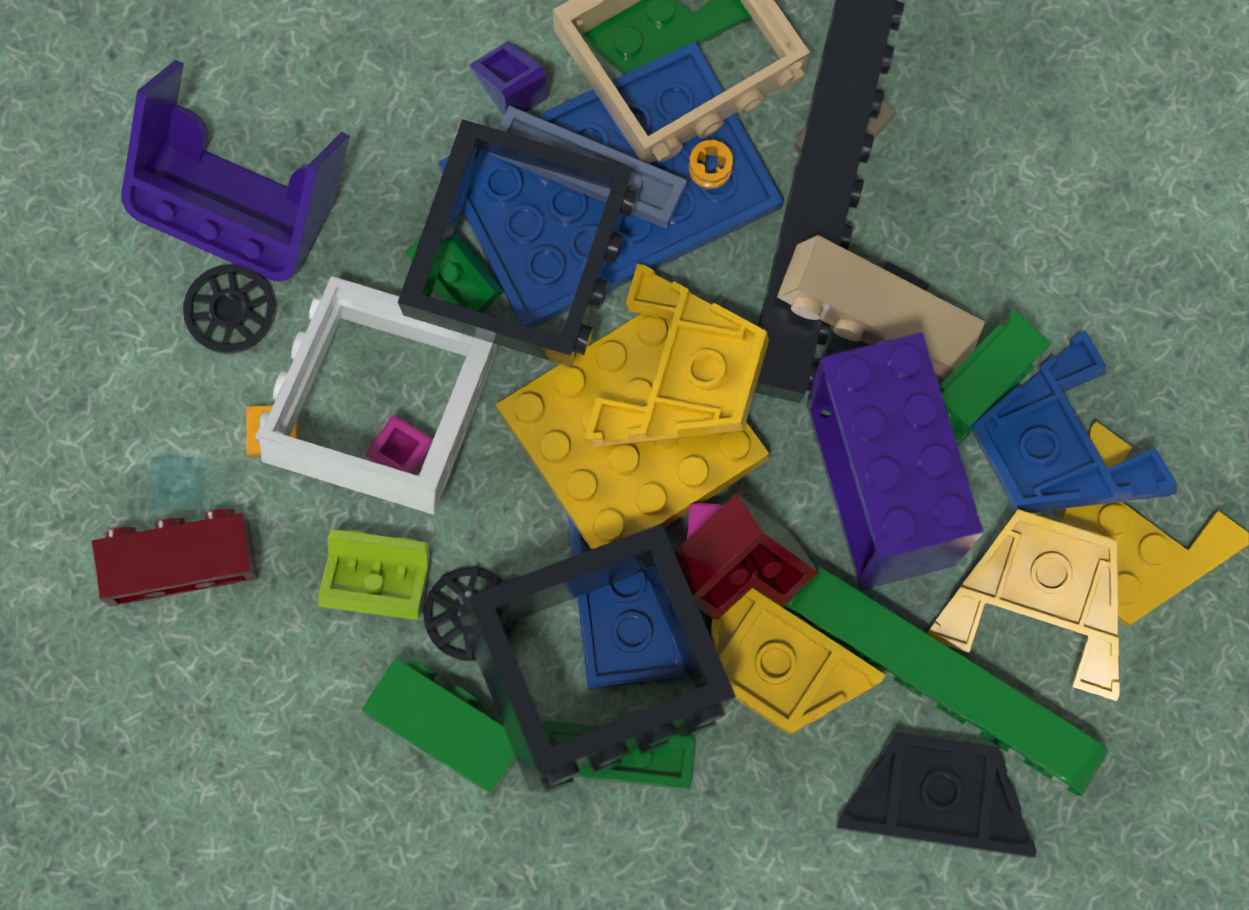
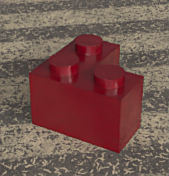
M737 493L674 551L698 609L715 620L722 617L753 587L783 606L819 573L792 533Z

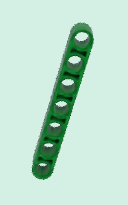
M816 565L814 566L819 573L782 606L790 613L794 614L795 612L808 620L810 626L835 642L838 639L852 648L851 653L877 670L881 666L895 675L893 681L919 697L922 694L930 697L938 703L936 708L964 725L968 721L982 730L979 735L1006 752L1012 749L1025 757L1023 763L1051 780L1055 776L1069 785L1067 791L1075 795L1083 796L1108 754V750L1094 738Z

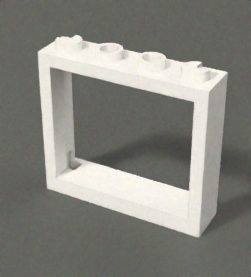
M331 276L323 295H319L317 299L313 298L309 311V320L311 322L307 331H299L295 338L291 352L293 362L289 371H281L276 380L273 391L275 402L270 413L264 411L259 418L260 427L255 440L260 441L262 462L434 515L498 351V345L403 316L398 305L399 296ZM341 318L467 356L419 476L289 437Z

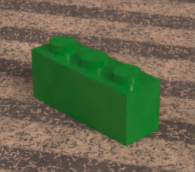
M395 658L361 710L376 722L494 796L517 760L498 712L491 719L475 709L480 701L467 691L454 685L449 692L433 682L437 673L414 658H411L406 665Z

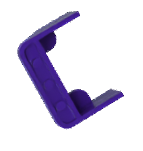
M175 59L137 90L121 192V200L125 210L132 218L235 265L247 267L269 280L285 281L289 279L302 265L337 196L350 135L341 132L310 164L300 166L291 175L288 187L206 151L208 130L204 121L192 110L177 104L184 63Z

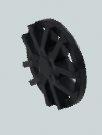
M221 265L205 271L190 285L183 303V316L187 329L200 345L214 352L233 354L252 348L266 336L274 320L275 301L270 287L258 273L240 265ZM228 274L229 289L219 291L215 277ZM235 275H243L251 279V281L237 290ZM209 281L214 295H197L200 288ZM259 286L264 295L247 302L244 296ZM193 302L209 304V312L192 314ZM267 303L264 320L251 312V310ZM247 318L261 326L253 336L241 326ZM194 321H210L203 336L195 328ZM218 326L225 329L221 344L210 341ZM234 329L246 339L243 342L229 345Z
M480 567L462 568L442 575L440 580L429 590L424 605V624L429 634L428 636H430L429 638L444 654L449 657L459 658L457 660L462 659L461 661H477L474 660L476 657L461 622L467 596L474 594L478 577L490 581L487 589L504 583L497 574L480 569ZM470 576L466 592L464 593L453 580ZM446 585L458 596L453 604L438 596L439 592ZM435 602L447 610L448 613L432 621V607ZM452 621L455 629L440 639L435 629ZM516 621L503 625L509 641L513 636V630L515 631ZM463 634L466 653L452 649L447 645Z

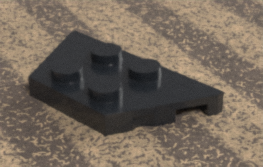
M897 732L836 821V829L1026 858L1036 857V847L1033 840L1030 841L1020 813L1022 809L1015 790L1011 788L1006 775L1007 768L999 747Z

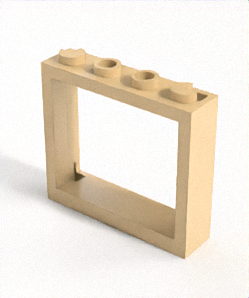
M568 0L552 10L555 33L640 161L647 164L655 160L665 162L680 152L683 147L682 144L692 138L699 136L702 139L712 135L720 129L724 123L723 120L738 111L742 115L751 112L764 101V96L777 88L784 91L795 86L805 76L804 73L806 72L810 51L774 0H740L780 59L648 136L581 36L641 0Z

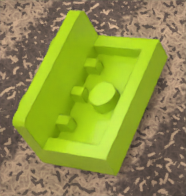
M331 529L327 539L328 558L318 593L319 607L419 620L429 573V544L408 537L393 538L366 534L358 530L343 531Z

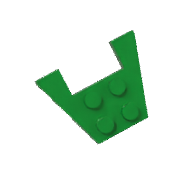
M641 0L581 36L588 45L624 75L696 41L697 45L705 41L708 42L722 35L723 32L741 23L745 24L753 20V18L740 0H709L695 14L678 0Z

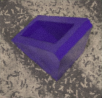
M509 41L469 64V67L503 116L508 106L527 112L548 99L546 73L542 65Z

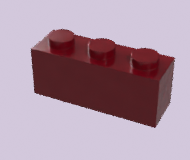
M234 509L213 510L205 513L204 520L186 523L184 518L164 519L155 523L156 529L136 532L134 527L115 528L105 533L106 538L91 540L99 600L109 607L258 579L250 523L242 513L235 514Z

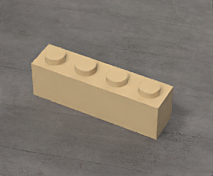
M819 235L797 244L777 298L791 304V310L795 314L810 320L820 319L834 326L833 331L837 335L851 341L862 340L873 345L923 332L938 383H942L975 350L985 321Z

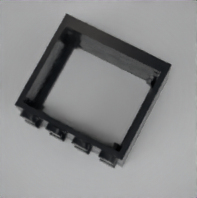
M662 523L467 596L461 622L529 791L543 786L545 793L561 789L573 783V777L579 775L581 770L591 767L594 774L606 771L622 763L621 758L628 755L629 751L639 748L641 755L668 745L670 743L669 739L676 736L678 731L686 729L688 736L703 732L717 724L716 720L726 715L724 708L736 697ZM646 572L693 682L689 684L692 691L557 744L555 737L551 739L547 737L503 625Z

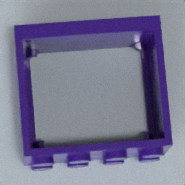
M923 332L822 357L806 406L860 591L956 566L983 534V528ZM828 411L830 413V416L828 418H824L821 415V412Z

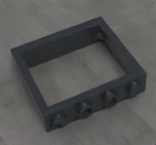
M462 119L398 300L403 316L573 368L577 353L585 355L587 346L590 345L594 328L587 326L592 308L600 310L607 294L609 281L602 279L607 263L616 264L622 249L624 235L618 233L623 216L631 218L635 210L639 189L633 188V170ZM481 151L611 189L561 337L431 297Z

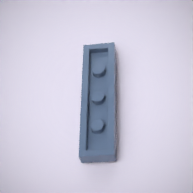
M508 106L497 129L633 170V188L639 189L633 215L666 229L686 189L687 180L511 106ZM490 153V155L604 203L607 202L611 189Z

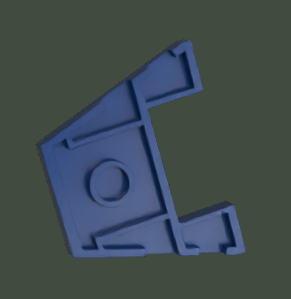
M1086 331L1077 334L1070 340L1068 348L1056 358L1052 356L1040 366V372L1021 388L1017 386L972 425L973 435L1015 511L1020 509L1027 512H1038L1166 497L1177 492L1178 484L1156 448L1107 468L1063 392L1105 375L1106 364Z

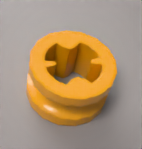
M705 140L698 143L692 149L689 158V174L692 180L698 186L706 189H716L723 186L729 180L732 173L733 156L730 149L724 143L717 140ZM713 155L717 157V164L724 166V168L720 169L717 166L716 172L709 174L705 172V165L698 163V161L706 162V156Z

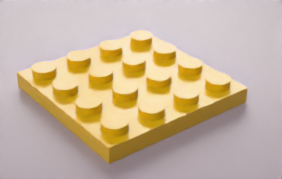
M639 314L588 346L585 355L577 353L573 368L559 364L495 404L497 411L591 550L661 523L664 528L688 513L690 504L707 501L769 461V452L747 422L742 431L601 447L588 446L584 437L596 397L639 406L647 405L672 319Z

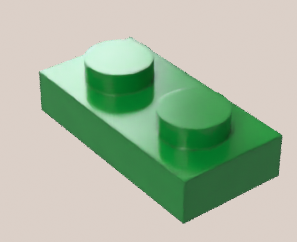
M453 231L434 289L445 302L484 313L504 290L458 234ZM421 235L405 252L411 261L413 260Z

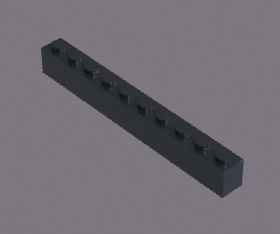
M835 0L805 125L807 129L803 146L798 154L758 327L767 331L769 343L754 393L800 403L806 391L811 390L819 363L813 362L817 344L825 346L831 325L820 319L810 320L795 314L791 310L792 305L777 298L797 244L819 235L848 250L853 226L845 224L849 207L856 209L860 200L864 180L856 179L859 162L867 164L871 153L874 135L866 134L869 118L877 119L881 109L884 91L876 89L880 73L887 75L889 72L895 47L887 45L890 29L898 31L903 15L904 2L897 0Z

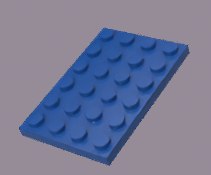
M696 41L611 80L648 136L723 93ZM593 89L535 116L640 160ZM736 114L723 120V125L712 135L702 139L696 136L682 144L683 147L680 152L665 162L655 160L650 163L654 167L687 180L686 189L667 229L635 215H632L631 218L623 216L618 230L619 234L624 235L619 258L616 264L607 263L602 278L609 281L607 292L632 281L637 264L645 265L655 270L782 209L783 200ZM705 140H717L724 143L730 149L733 156L732 173L729 180L723 186L716 189H706L698 186L689 174V158L692 149L698 143ZM481 151L461 211L499 285L504 290L503 293L519 324L534 328L571 309L606 203L490 155L489 152ZM713 155L706 156V162L698 161V163L705 165V172L709 174H714L717 166L720 169L724 168V166L717 164V157ZM449 157L439 161L442 174Z

